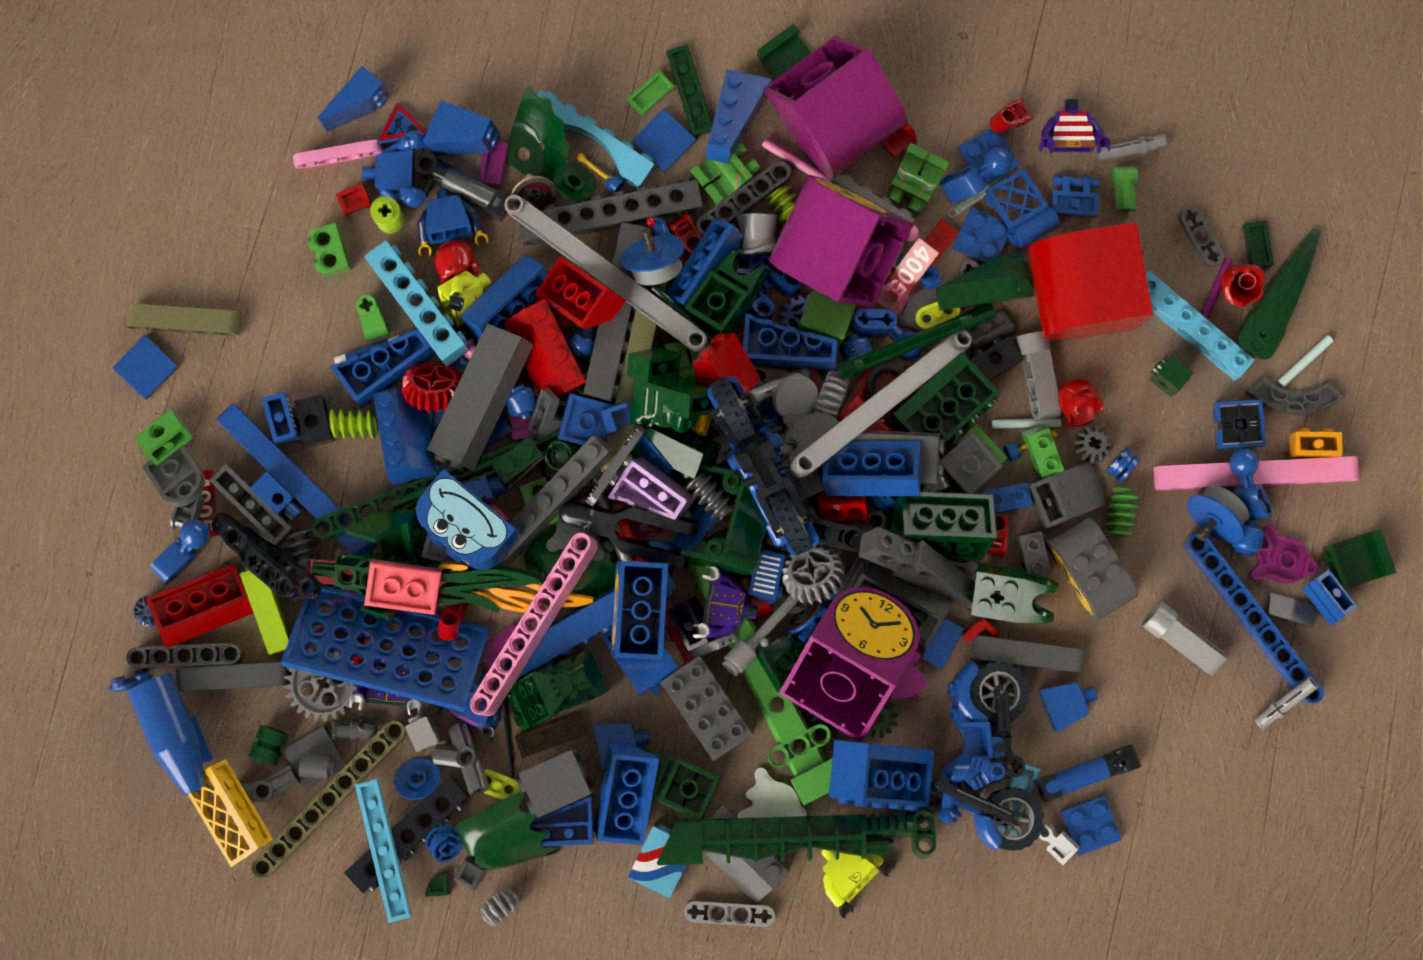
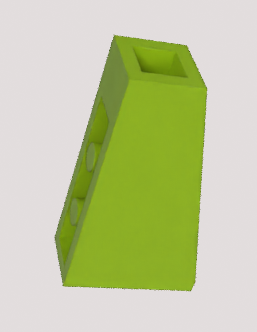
M245 567L246 571L240 573L268 654L275 655L284 652L291 633L280 597ZM269 570V578L272 580L274 577Z

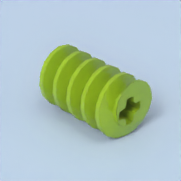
M791 185L781 187L766 197L767 200L771 199L769 202L770 207L776 206L774 214H781L778 218L779 222L787 221L795 204L793 199L797 194H788V191L792 188Z
M387 196L379 197L372 203L370 213L381 231L387 234H394L402 229L405 217L394 199Z
M333 409L330 410V431L334 438H339L341 433L343 438H348L350 432L353 438H357L359 432L362 438H367L368 433L372 439L376 438L379 430L377 415L372 416L370 410H367L366 416H363L361 409L358 410L356 416L353 415L352 409H349L347 416L344 415L343 409H340L338 416H335Z

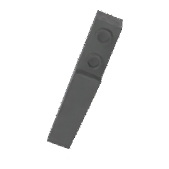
M876 527L861 536L859 557L893 570V576L966 606L973 604L975 582L926 542L920 541L915 543L880 527Z

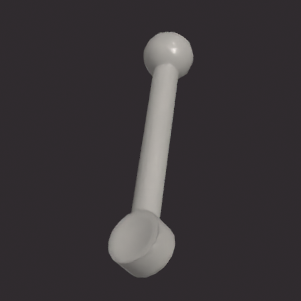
M769 634L767 639L762 638L759 643L762 647H767L770 642L777 640V638Z

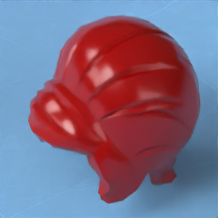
M449 241L443 244L435 255L434 266L441 277V284L464 271H469L472 275L475 274L476 276L480 273L479 264L474 259L473 251L463 241Z
M1233 264L1227 267L1221 277V288L1224 298L1230 304L1238 305L1239 307H1245L1247 304L1259 300L1264 293L1262 288L1265 280L1263 270L1252 264Z
M1083 378L1071 379L1061 386L1058 392V402L1060 409L1067 418L1066 424L1068 427H1079L1094 421L1097 409L1100 414L1104 413L1103 402L1094 384L1089 380Z

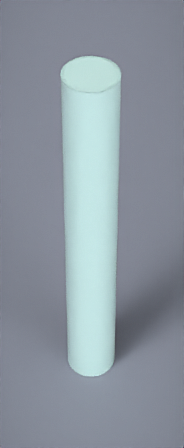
M1328 335L1323 338L1277 381L1278 384L1284 388L1334 342L1333 339Z
M1034 418L991 420L992 429L1035 428L1040 425L1061 427V418L1038 421Z

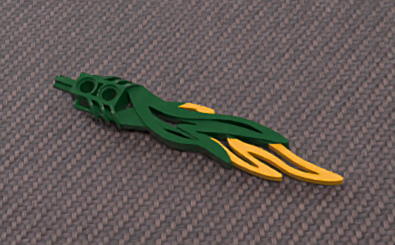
M365 552L362 555L345 553L338 557L336 564L313 561L312 575L334 577V586H338L342 590L356 591L361 596H366L367 572L370 569L371 559L442 569L440 582L448 583L442 584L441 587L439 586L437 604L471 603L494 612H499L500 608L526 612L531 602L517 597L533 600L537 594L524 589L503 586L523 585L539 591L543 585L540 583V575L514 567L495 565L489 569L479 570L468 567L463 562H437L420 565L395 554L383 557L385 553H378L371 556L373 552ZM348 569L352 571L353 574L348 575L344 573L343 570ZM487 587L488 590H489L492 594H494L495 596L500 597V598H502V599H505V600H507V601H510V602H512V603H509V602H506V601L501 600V599H499V598H496V597H494V596H492V595H490V594H488V593H486V592H484V591H482V590L476 589V588ZM570 593L562 607L588 605L594 602V598L592 596ZM549 599L544 602V605L550 606Z

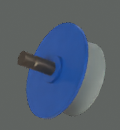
M645 228L642 230L644 239L630 245L621 255L623 267L632 271L635 282L642 285H656L671 280L681 272L682 263L680 257L684 253L685 246L678 237L671 235L652 236L651 229Z
M1209 486L1203 495H1193L1188 499V512L1194 522L1202 528L1197 534L1198 539L1204 541L1209 534L1218 540L1236 543L1243 538V524L1248 520L1249 512L1245 504L1235 494L1219 486Z

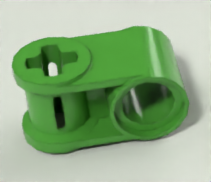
M370 295L360 296L356 302V309L366 340L370 341L388 335V326L377 300ZM367 301L370 304H373L372 306H370V311L363 309V307L366 306L365 302Z

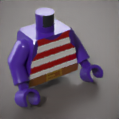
M1077 99L1065 100V111H1057L1055 116L1049 118L1043 127L1039 151H1042L1043 147L1049 148V153L1092 152L1096 144L1097 153H1101V147L1107 148L1109 152L1111 140L1105 137L1102 129L1096 120L1090 117L1088 111H1078Z

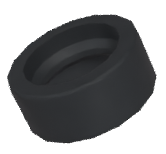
M885 362L875 366L867 378V390L870 397L872 398L878 393L875 388V380L881 372L892 370L901 375L906 370L901 365L893 362Z

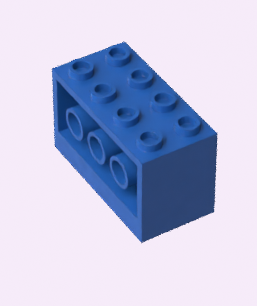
M834 740L829 797L838 798V803L852 805V801H855V806L869 807L870 803L872 807L886 808V804H888V808L900 810L905 805V810L919 811V806L929 807L934 750Z

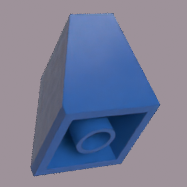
M441 100L423 143L435 156L491 153L493 148L498 146L500 132L491 119Z

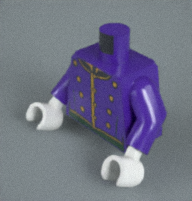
M705 566L711 570L709 576L702 575V577L712 581L709 582L703 621L700 624L693 625V627H699L700 634L693 635V637L721 638L733 633L737 627H740L742 617L756 619L758 605L744 603L746 593L743 592V587L732 576L719 571L716 567Z
M384 666L374 667V669L378 671L384 670L386 668ZM400 668L396 671V674L406 676L409 674V671ZM360 685L357 686L355 693L349 700L350 708L354 702L360 703L359 710L363 709L365 699L366 703L406 706L409 715H411L413 708H418V713L422 714L421 701Z

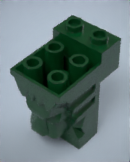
M664 348L629 353L627 376L634 378L630 424L649 427L657 425L663 428L671 427L679 433L688 432L690 428L697 425L699 416L711 414V411L715 409L707 395L710 385L679 376L681 353Z
M588 649L553 666L532 672L515 682L505 697V701L512 707L515 713L513 717L516 725L524 731L609 692L591 650Z

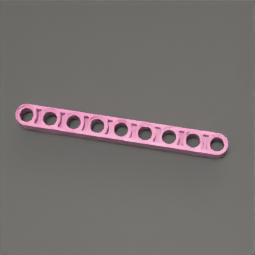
M1356 456L1259 461V468L1253 474L1254 483L1261 484V486L1360 480L1358 457ZM1229 463L1153 467L1155 491L1206 489L1209 486H1219L1222 488L1241 486L1239 476L1232 472Z
M577 533L571 538L470 701V708L475 714L492 716L497 712L595 555L598 544L593 537L584 533ZM587 539V547L581 550V543ZM574 559L575 566L572 570H569L568 564ZM562 579V587L556 590V583ZM549 599L550 606L547 610H544L543 604ZM536 619L537 627L532 631L531 623ZM524 639L525 646L522 650H519V642ZM511 659L512 667L507 671L506 663ZM499 680L500 686L495 691L493 687L494 682ZM486 699L487 707L485 710H482L481 703Z

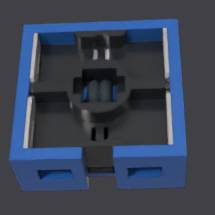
M1262 399L1216 402L1212 405L1214 424L1218 423V430L1215 431L1216 450L1266 446Z

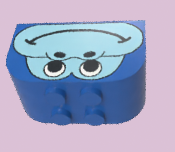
M444 469L424 491L417 502L416 515L420 524L429 532L427 537L440 548L445 545L447 547L445 552L456 562L460 563L462 560L472 568L485 570L494 567L521 537L520 533Z

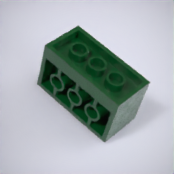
M961 352L903 404L890 419L902 432L941 433L940 440H944L945 443L949 440L952 444L964 432L961 429L966 425L969 428L981 417L979 414L981 410L986 413L998 401L995 397L1000 392ZM961 391H966L967 397H963ZM944 406H945V407H947V406L950 407V408H951V411H950L951 413H949V412L946 413V412L944 411ZM926 421L933 422L934 429L928 428Z
M920 492V496H898L888 514L889 532L915 543L924 541L946 559L982 560L997 538L993 495Z

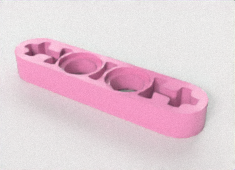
M368 140L301 152L293 155L294 165L297 169H305L372 157L381 154L382 145L378 140Z

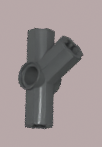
M464 722L451 726L448 732L453 746L436 744L432 755L433 764L461 768L469 794H481L487 791L490 786L482 765V755L476 748L469 724ZM472 753L471 762L466 764L465 759L467 755Z

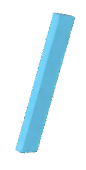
M379 778L355 784L388 923L412 917V912Z

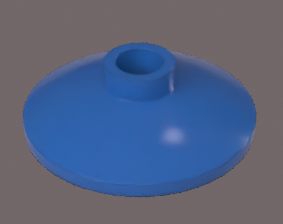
M425 758L409 760L402 764L395 773V789L406 799L418 800L431 795L439 785L440 771L431 760Z

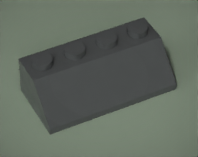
M867 563L854 587L877 589L900 601L910 611L919 629L918 645L927 649L952 602L932 591L893 576V570L881 565L872 566Z
M721 804L708 819L735 817ZM703 851L755 904L789 873L788 869L775 856L764 858L757 862L730 856V863H726V855Z

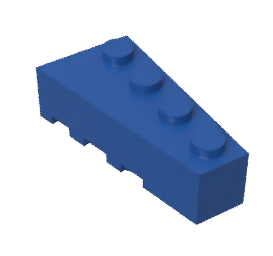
M745 313L743 349L753 366L836 371L837 340L811 332L806 333L791 326L786 327L776 324L774 321L754 317V315Z
M416 329L390 340L387 344L371 348L366 353L359 356L355 355L348 358L345 362L336 363L330 367L356 403L363 408L374 400V393L386 391L406 375V371L411 370L412 366L418 367L419 363L423 364L435 355L436 352L420 331Z

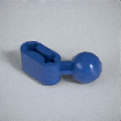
M1003 147L991 148L984 155L983 164L978 168L975 165H970L955 171L941 179L939 185L951 203L973 196L986 187L987 184L984 179L991 174L1000 176L1009 171L1012 165L1011 154Z
M860 309L850 322L851 331L854 334L859 333L860 336H889L895 342L915 334L911 331L903 332L896 325L897 316L891 310ZM922 347L898 357L903 360L915 359L922 352Z
M1248 448L1238 449L1230 457L1229 463L1232 472L1240 478L1241 486L1235 487L1234 494L1248 509L1249 518L1247 521L1269 519L1272 515L1271 502L1261 484L1254 483L1253 474L1259 468V458L1255 452Z
M196 519L184 523L180 530V538L174 541L151 563L150 568L165 584L173 581L197 558L198 553L194 549L203 547L208 542L210 530L207 525Z

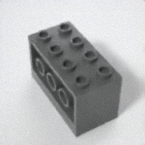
M700 656L660 682L713 761L753 735Z
M577 748L518 773L520 776L517 779L518 785L522 793L527 792L530 799L526 802L532 815L536 813L537 818L595 792Z

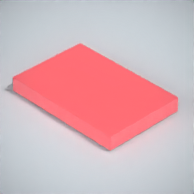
M371 559L364 605L435 615L442 569Z

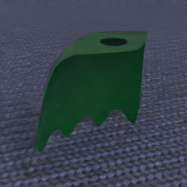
M527 86L523 91L517 115L509 135L507 160L511 166L524 175L533 174L534 176H542L552 180L566 172L567 157L571 145L565 139L564 122L554 114L551 101L547 98H539L531 87ZM539 143L544 144V150H541ZM522 147L526 148L530 153L529 159L524 162L519 161L515 156L516 150Z
M556 527L536 539L527 548L524 555L526 570L540 575L541 584L545 582L542 572H546L549 575L564 549L556 552H550L546 548V543L554 536ZM600 538V544L604 551L603 559L600 561L592 559L571 593L596 598L614 587L616 564L610 561V554L615 545L611 541ZM574 559L568 564L569 570H572L575 566ZM562 579L556 583V590L562 587Z
M525 792L513 794L454 826L469 856L480 868L487 870L506 868L532 859L548 856L546 854L555 849L553 847H541L540 844L547 836V833L536 832L530 828V824L536 818V814L532 815L531 813L519 810V804L524 798Z

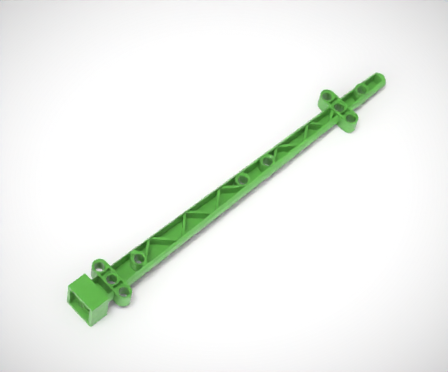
M570 320L572 324L570 331L573 335L577 333L581 327L574 323L572 320ZM592 354L584 358L588 367L590 366ZM626 355L621 356L620 363L625 361ZM588 372L582 374L585 381L587 379ZM617 376L616 384H620L621 377ZM581 388L577 390L581 396L584 395V391ZM612 398L611 404L615 405L616 398ZM634 447L632 450L634 458L642 456L645 459L640 451ZM673 471L667 474V476L679 484ZM692 506L684 517L690 518L694 514ZM671 530L673 536L675 537L678 534V532ZM707 535L693 551L694 553L704 554L706 543L709 540ZM689 563V568L706 600L709 582L712 580L704 579L702 575L709 576L711 570ZM742 617L740 627H737L733 632L737 641L728 645L730 650L739 641H749L758 631L751 618ZM759 644V645L756 647V651H758L759 649H761V648H763V647ZM756 657L742 674L778 744L770 749L768 761L774 767H782L788 764L794 776L790 781L801 803L806 805L829 793L833 758L827 760L821 746L829 742L831 737L830 730L822 724L810 728L799 706L777 693ZM775 697H779L784 701V707L779 711H775L771 707V700ZM817 728H822L826 732V738L822 742L816 741L813 737V733ZM796 739H802L806 744L805 750L801 753L793 750L792 744ZM775 750L784 752L785 759L782 763L777 764L773 762L771 756Z

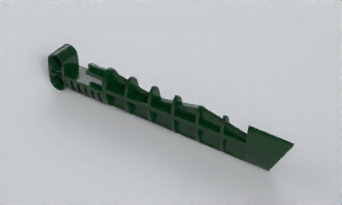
M921 810L917 813H906L905 816H901L900 813L892 816L891 813H888V817H883V814H879V817H874V814H871L870 817H866L865 814L677 820L660 854L657 865L703 864V851L726 855V863H730V856L757 862L758 860L780 855L782 862L785 861V853L807 848L808 861H812V848L833 851L835 860H839V853L860 856L861 859H866V855L890 854L889 840L866 841V839L911 837L913 854L917 858L925 859L936 848L935 820L933 815L926 810ZM917 819H925L928 827L921 828L917 824ZM920 841L928 843L929 851H922L918 843Z

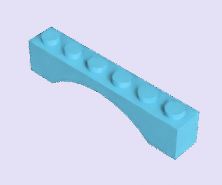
M542 90L538 92L537 96L539 98H547L551 101L554 114L564 122V130L584 134L601 145L612 157L620 177L634 188L645 185L655 170V164L649 155L645 153L640 155L634 151V146L625 140L620 142L614 138L616 135L609 129H600L596 126L597 123L588 116L583 118L577 114L578 110L568 103L566 105L558 101L559 98L552 92L547 91L545 93Z

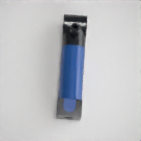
M1132 744L1053 774L1036 778L1034 782L1041 801L1048 802L1062 797L1064 794L1113 776L1133 771L1142 766Z

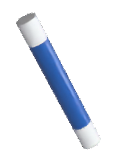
M397 335L334 357V361L340 364L347 361L350 357L359 356L370 351L371 348L380 347L400 336Z

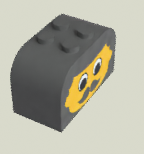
M1090 517L1083 519L1045 542L1046 548L1092 622L1099 621L1138 597V592L1132 579L1099 526Z

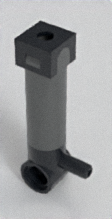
M422 152L416 157L414 162L415 168L422 178L427 179L421 189L426 194V198L436 183L487 211L494 218L500 221L504 219L507 213L504 207L505 201L509 197L507 194L488 187L439 160L432 153ZM426 161L433 163L429 170L421 168L422 164Z

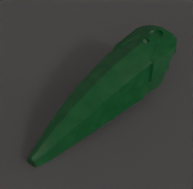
M1313 228L1305 236L1265 286L1262 297L1252 304L1253 308L1250 309L1239 326L1240 331L1237 337L1239 347L1245 352L1260 360H1267L1278 350L1287 332V325L1309 274L1321 231Z

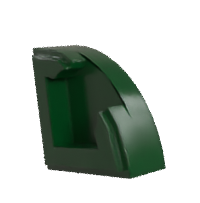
M448 871L433 877L426 888L425 897L450 895Z

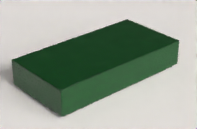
M1259 221L1243 224L1242 228L1249 264L1260 268L1274 266L1267 222Z

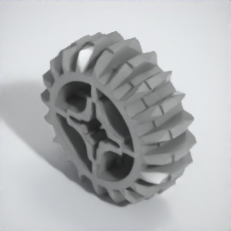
M829 371L813 413H827L837 419L850 379H843L838 371Z
M815 546L798 556L790 554L791 561H785V566L787 567L782 569V581L787 592L795 600L799 599L802 603L808 600L811 605L815 600L822 603V599L825 597L830 600L831 593L838 594L837 587H843L842 580L845 579V566L840 555L836 554L833 549L828 550V548H819V546Z

